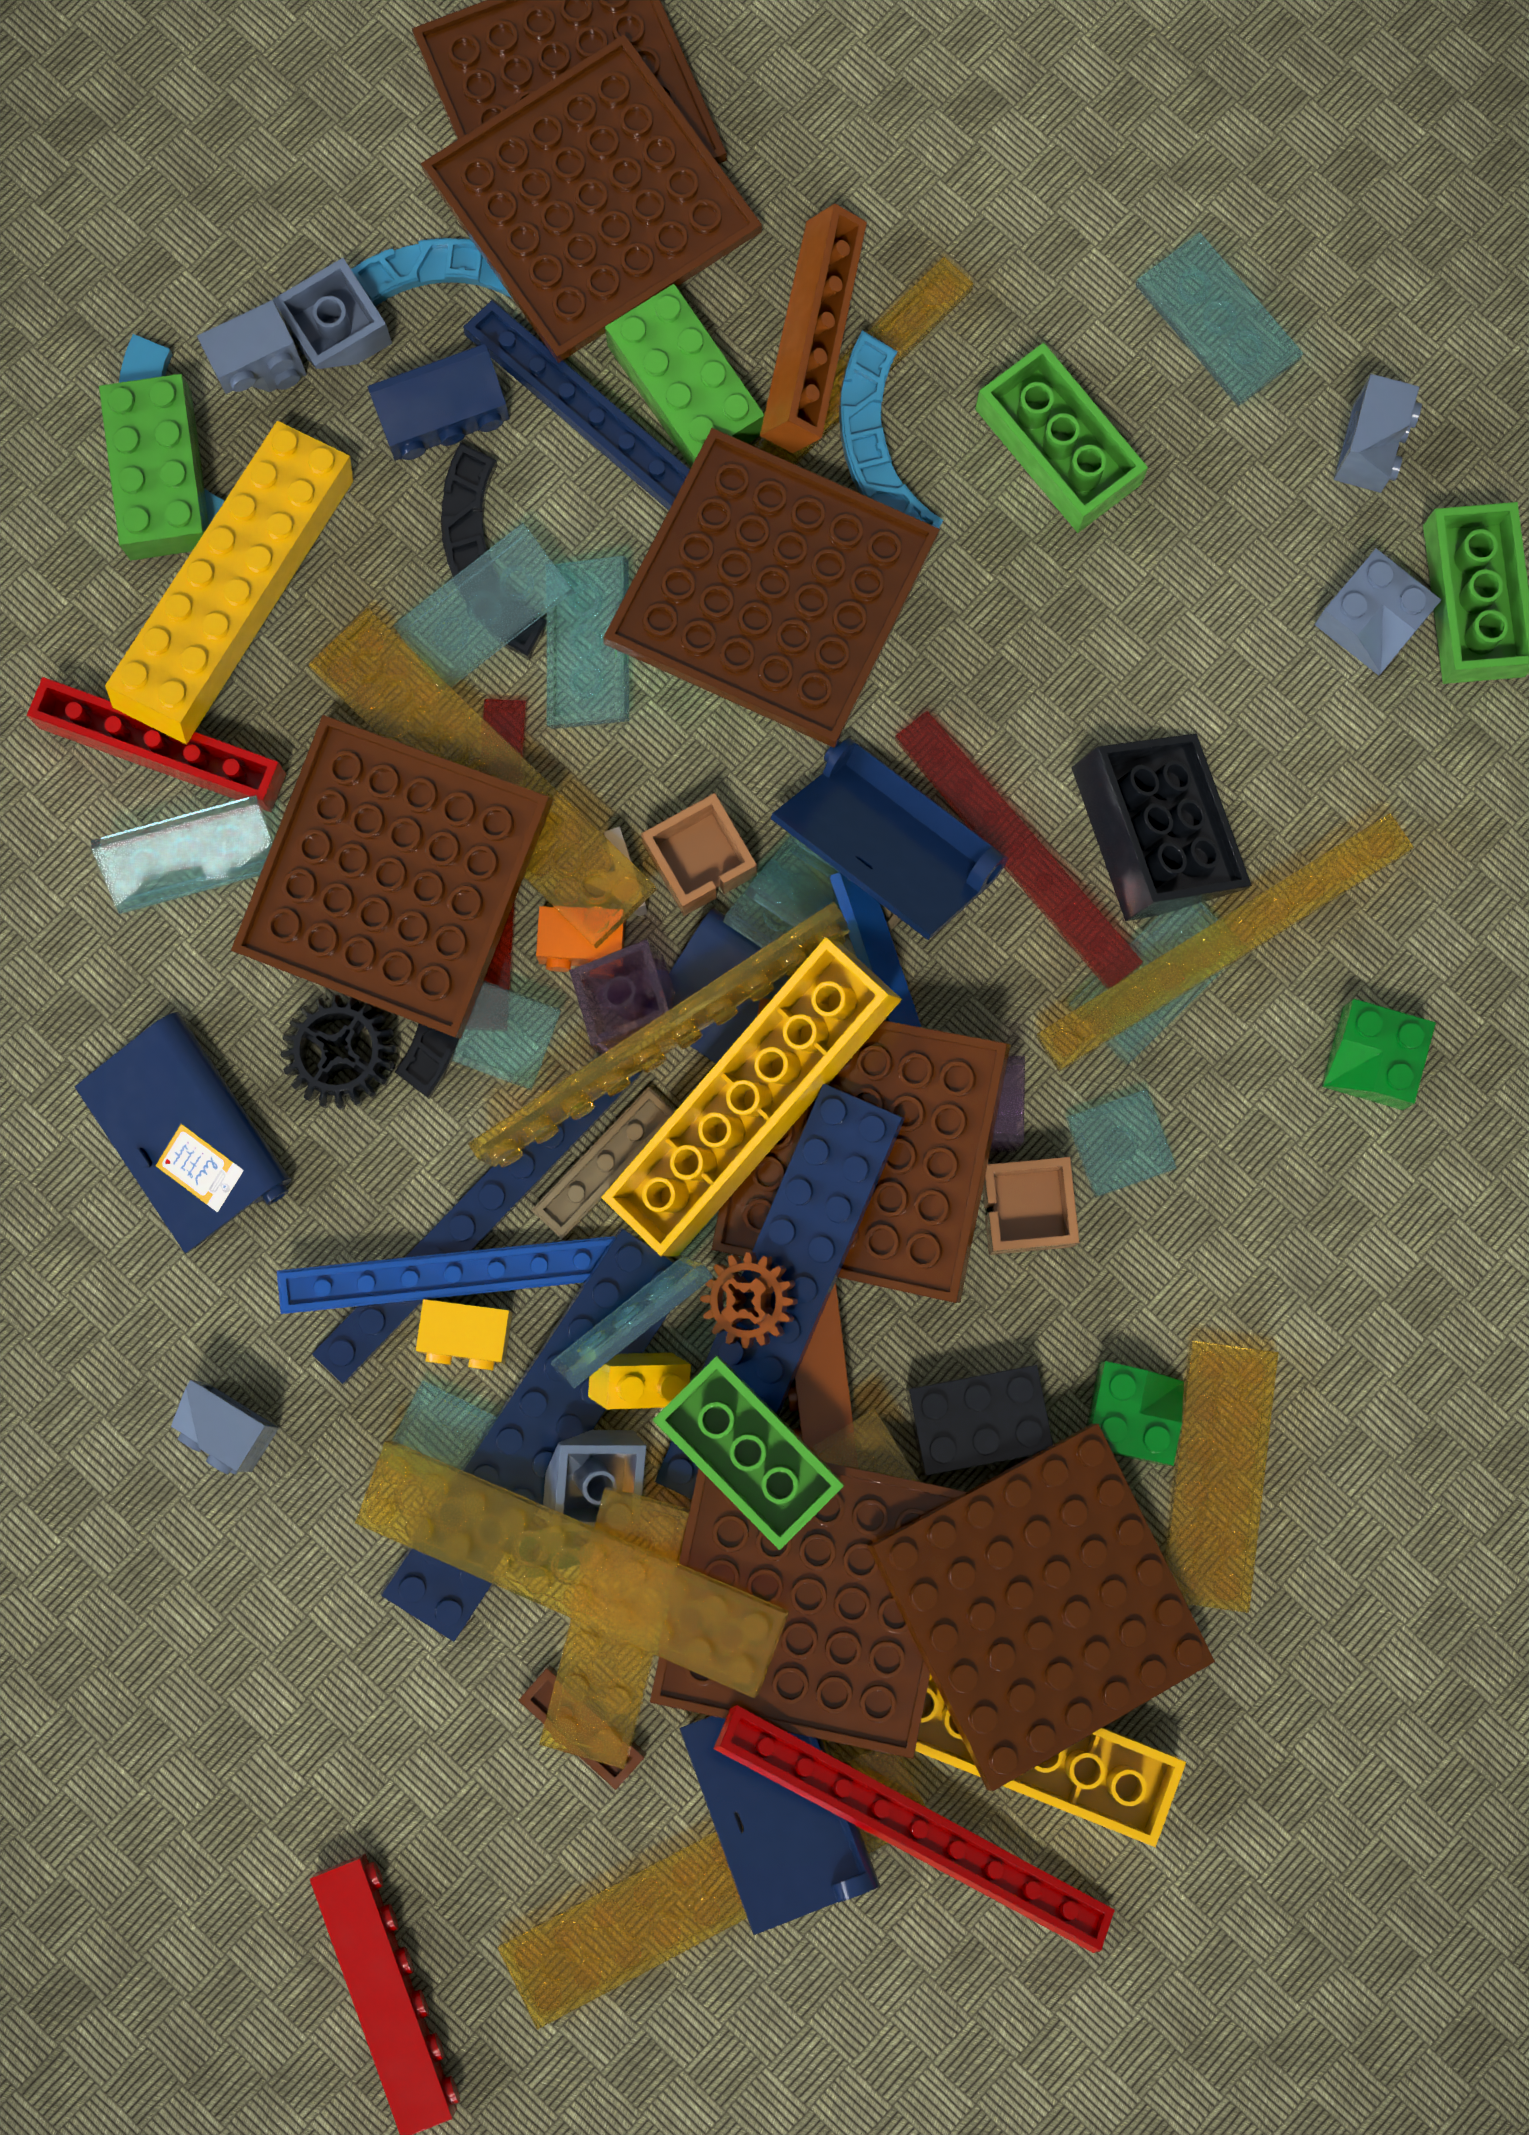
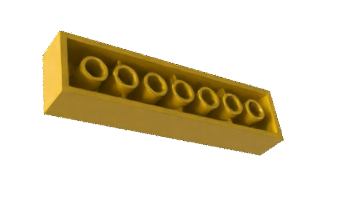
M276 421L107 681L105 687L114 709L187 745L353 483L349 455L286 424Z
M825 937L601 1198L660 1256H679L818 1097L822 1085H828L902 999L841 942Z
M930 1674L915 1751L981 1777ZM1103 1727L1003 1786L1156 1847L1186 1761Z

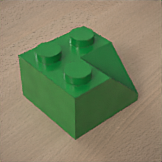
M1352 999L1342 1008L1322 1087L1405 1110L1415 1104L1436 1022Z
M1108 1361L1101 1362L1098 1365L1086 1427L1090 1424H1099L1113 1455L1163 1466H1174L1182 1426L1184 1381L1144 1369Z

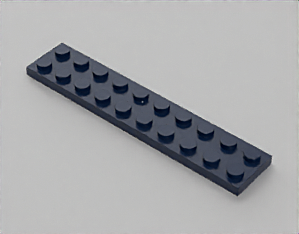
M823 1084L752 1250L756 1254L757 1263L763 1256H771V1269L778 1266L786 1268L781 1279L783 1282L794 1281L795 1283L793 1288L787 1290L788 1297L798 1299V1304L787 1306L786 1311L795 1318L793 1322L781 1321L780 1325L785 1333L780 1337H776L769 1332L770 1344L764 1346L757 1342L756 1337L752 1348H743L741 1337L735 1344L729 1345L726 1343L728 1332L724 1331L717 1334L702 1368L703 1370L716 1356H720L778 1416L905 1120L902 1116L827 1084ZM745 1270L742 1276L748 1282H752L755 1278H759L761 1274ZM773 1291L771 1293V1307L775 1309L776 1297ZM754 1292L743 1293L747 1298L743 1306L745 1308L755 1307L751 1302L755 1296ZM744 1319L737 1324V1326L749 1330L760 1327L750 1319ZM672 1441L655 1482L692 1499L699 1468Z
M619 1229L380 1592L382 1597L455 1642L543 1507L545 1474L558 1443L593 1430L606 1410L588 1397L591 1355L643 1353L693 1275L666 1257L660 1256L654 1249L624 1229Z

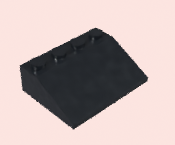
M1197 733L1098 746L1071 767L1125 921L1163 915L1239 892L1252 886Z

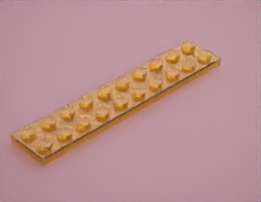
M369 608L365 609L308 664L310 669L377 735L552 798L553 803L525 872L524 879L596 949L657 890L654 883Z
M832 902L468 1143L476 1158L493 1167L500 1164L503 1168L514 1163L522 1157L523 1152L521 1149L533 1141L540 1144L559 1132L557 1125L570 1117L573 1120H577L585 1116L595 1108L593 1102L607 1093L611 1097L620 1093L631 1084L629 1078L642 1069L645 1073H648L662 1065L667 1060L665 1057L666 1053L677 1046L681 1049L691 1046L702 1037L700 1031L713 1022L718 1026L729 1021L738 1013L736 1007L750 998L753 1002L762 999L774 989L772 983L784 975L791 978L825 937L844 944L846 941L844 936L850 933L843 914L835 902Z
M392 1440L384 1442L355 1524L752 1698L759 1694L790 1612Z
M867 1750L844 1762L926 1807L900 1756ZM859 1827L868 1853L888 1844V1842ZM715 1830L499 1944L497 1948L538 2030L747 1919Z

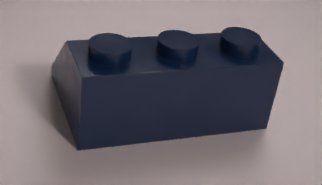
M486 344L367 386L394 461L402 458L404 460L416 459L422 456L429 448L440 444L442 446L457 444L464 439L465 435L479 430L481 432L493 431L499 428L504 421L510 419Z

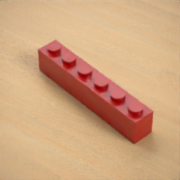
M42 677L27 712L28 718L41 730L268 812H272L287 775L279 762L197 732H194L186 745L114 709L111 702L45 677Z
M365 1853L315 1873L309 1880L399 2134L414 2135L453 2119L457 2110L455 2104L460 2102L459 2092L453 2077H445L440 2060L445 2058L444 2050L437 2033L430 2034L424 2018L429 2016L428 2005L421 1989L415 1991L409 1976V1974L414 1972L413 1963L405 1946L399 1948L394 1931L399 1929L398 1921L391 1904L384 1906L379 1888L383 1887V1880L376 1862L369 1863Z

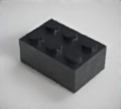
M1037 1365L906 1390L922 1476L1031 1456L1053 1445Z

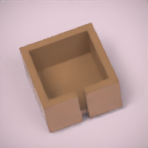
M715 793L641 833L645 850L683 916L716 899L717 888L720 887L725 894L757 876V864Z
M1070 1157L987 1164L982 1194L984 1208H993V1212H989L985 1216L989 1255L1070 1248L1080 1243Z

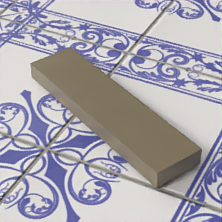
M648 1087L531 1211L558 1237L564 1240L602 1200L601 1197L675 1111Z

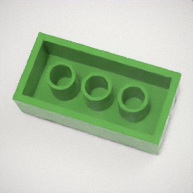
M672 284L605 326L608 348L690 468L711 428L747 444L760 436L764 413L675 284Z
M1044 342L979 391L975 410L1077 533L1142 485L1148 469L1146 464Z
M182 373L100 385L99 392L119 546L130 561L192 552L208 528L209 520L192 392Z
M1518 502L1434 509L1424 523L1423 529L1431 592L1441 599L1434 609L1443 684L1526 677L1529 674V586Z
M716 1356L653 1419L654 1423L779 1550L844 1487V1482L720 1356Z

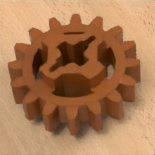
M746 1252L742 1263L738 1255L728 1256L729 1267L723 1264H716L713 1268L718 1275L717 1279L705 1278L703 1282L712 1289L711 1294L700 1296V1301L710 1303L711 1310L705 1312L703 1318H715L717 1323L713 1327L712 1333L728 1332L726 1343L729 1345L735 1344L740 1337L743 1348H752L755 1337L761 1346L770 1344L769 1332L776 1337L782 1336L785 1332L780 1325L781 1321L793 1322L795 1318L786 1311L787 1306L798 1304V1299L788 1297L787 1290L793 1288L795 1283L794 1281L783 1282L781 1279L786 1271L784 1266L770 1268L772 1264L771 1256H763L757 1263L755 1252ZM751 1270L760 1273L761 1276L755 1278L752 1282H748L744 1276H740L738 1273ZM724 1291L727 1293L726 1308L723 1307ZM773 1291L776 1297L775 1309L771 1307V1293ZM754 1292L755 1296L751 1302L755 1307L745 1308L743 1306L747 1300L743 1293ZM744 1319H750L760 1327L749 1330L741 1328L737 1324Z

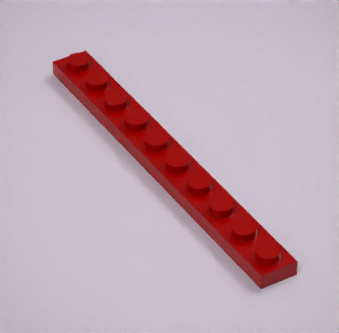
M736 1705L730 1708L713 1748L716 1751L1088 1951L1095 1953L1102 1950L1115 1909L742 1707Z

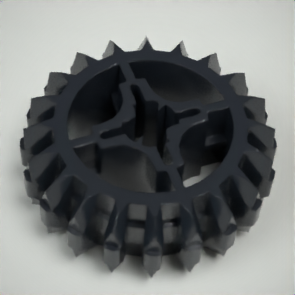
M337 994L333 995L332 1007L328 1008L324 999L318 998L316 999V1005L319 1011L313 1013L309 1007H302L301 1011L307 1017L303 1024L295 1018H292L290 1024L298 1030L297 1034L285 1033L283 1035V1040L290 1045H294V1047L282 1050L281 1057L285 1060H295V1062L288 1064L283 1069L284 1073L287 1076L299 1074L291 1085L297 1091L308 1086L305 1090L304 1098L309 1102L314 1100L320 1093L319 1105L323 1108H328L333 1096L335 1097L336 1107L339 1110L345 1109L347 1096H350L355 1106H361L360 1092L365 1090L368 1096L375 1098L377 1093L370 1085L375 1080L383 1086L388 1084V1079L380 1074L381 1069L388 1071L395 1069L396 1065L392 1061L384 1059V1056L396 1054L397 1047L393 1044H383V1042L394 1037V1032L391 1028L379 1030L385 1024L386 1018L383 1014H378L371 1018L374 1011L373 1005L366 1003L358 1011L359 1000L350 997L346 1007H343L342 998ZM332 1021H352L349 1026L344 1025L336 1034L328 1035L320 1030L318 1031L323 1025ZM364 1027L368 1030L372 1040V1056L369 1063L357 1055V1045L361 1039L359 1034ZM309 1041L316 1044L321 1050V1059L317 1065L319 1070L314 1077L309 1071L306 1060ZM323 1042L339 1048L343 1047L345 1043L348 1044L344 1048L348 1055L356 1062L339 1056L331 1061L330 1059L335 1056ZM345 1069H351L361 1074L353 1081L345 1084H326L329 1078L334 1079L340 1071Z

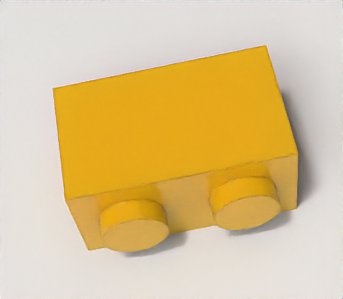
M423 1299L416 1351L426 1354L425 1362L451 1365L452 1357L469 1359V1368L494 1371L495 1363L505 1364L512 1312L509 1310Z
M673 1353L592 1354L588 1397L607 1410L665 1408L690 1383L691 1364Z

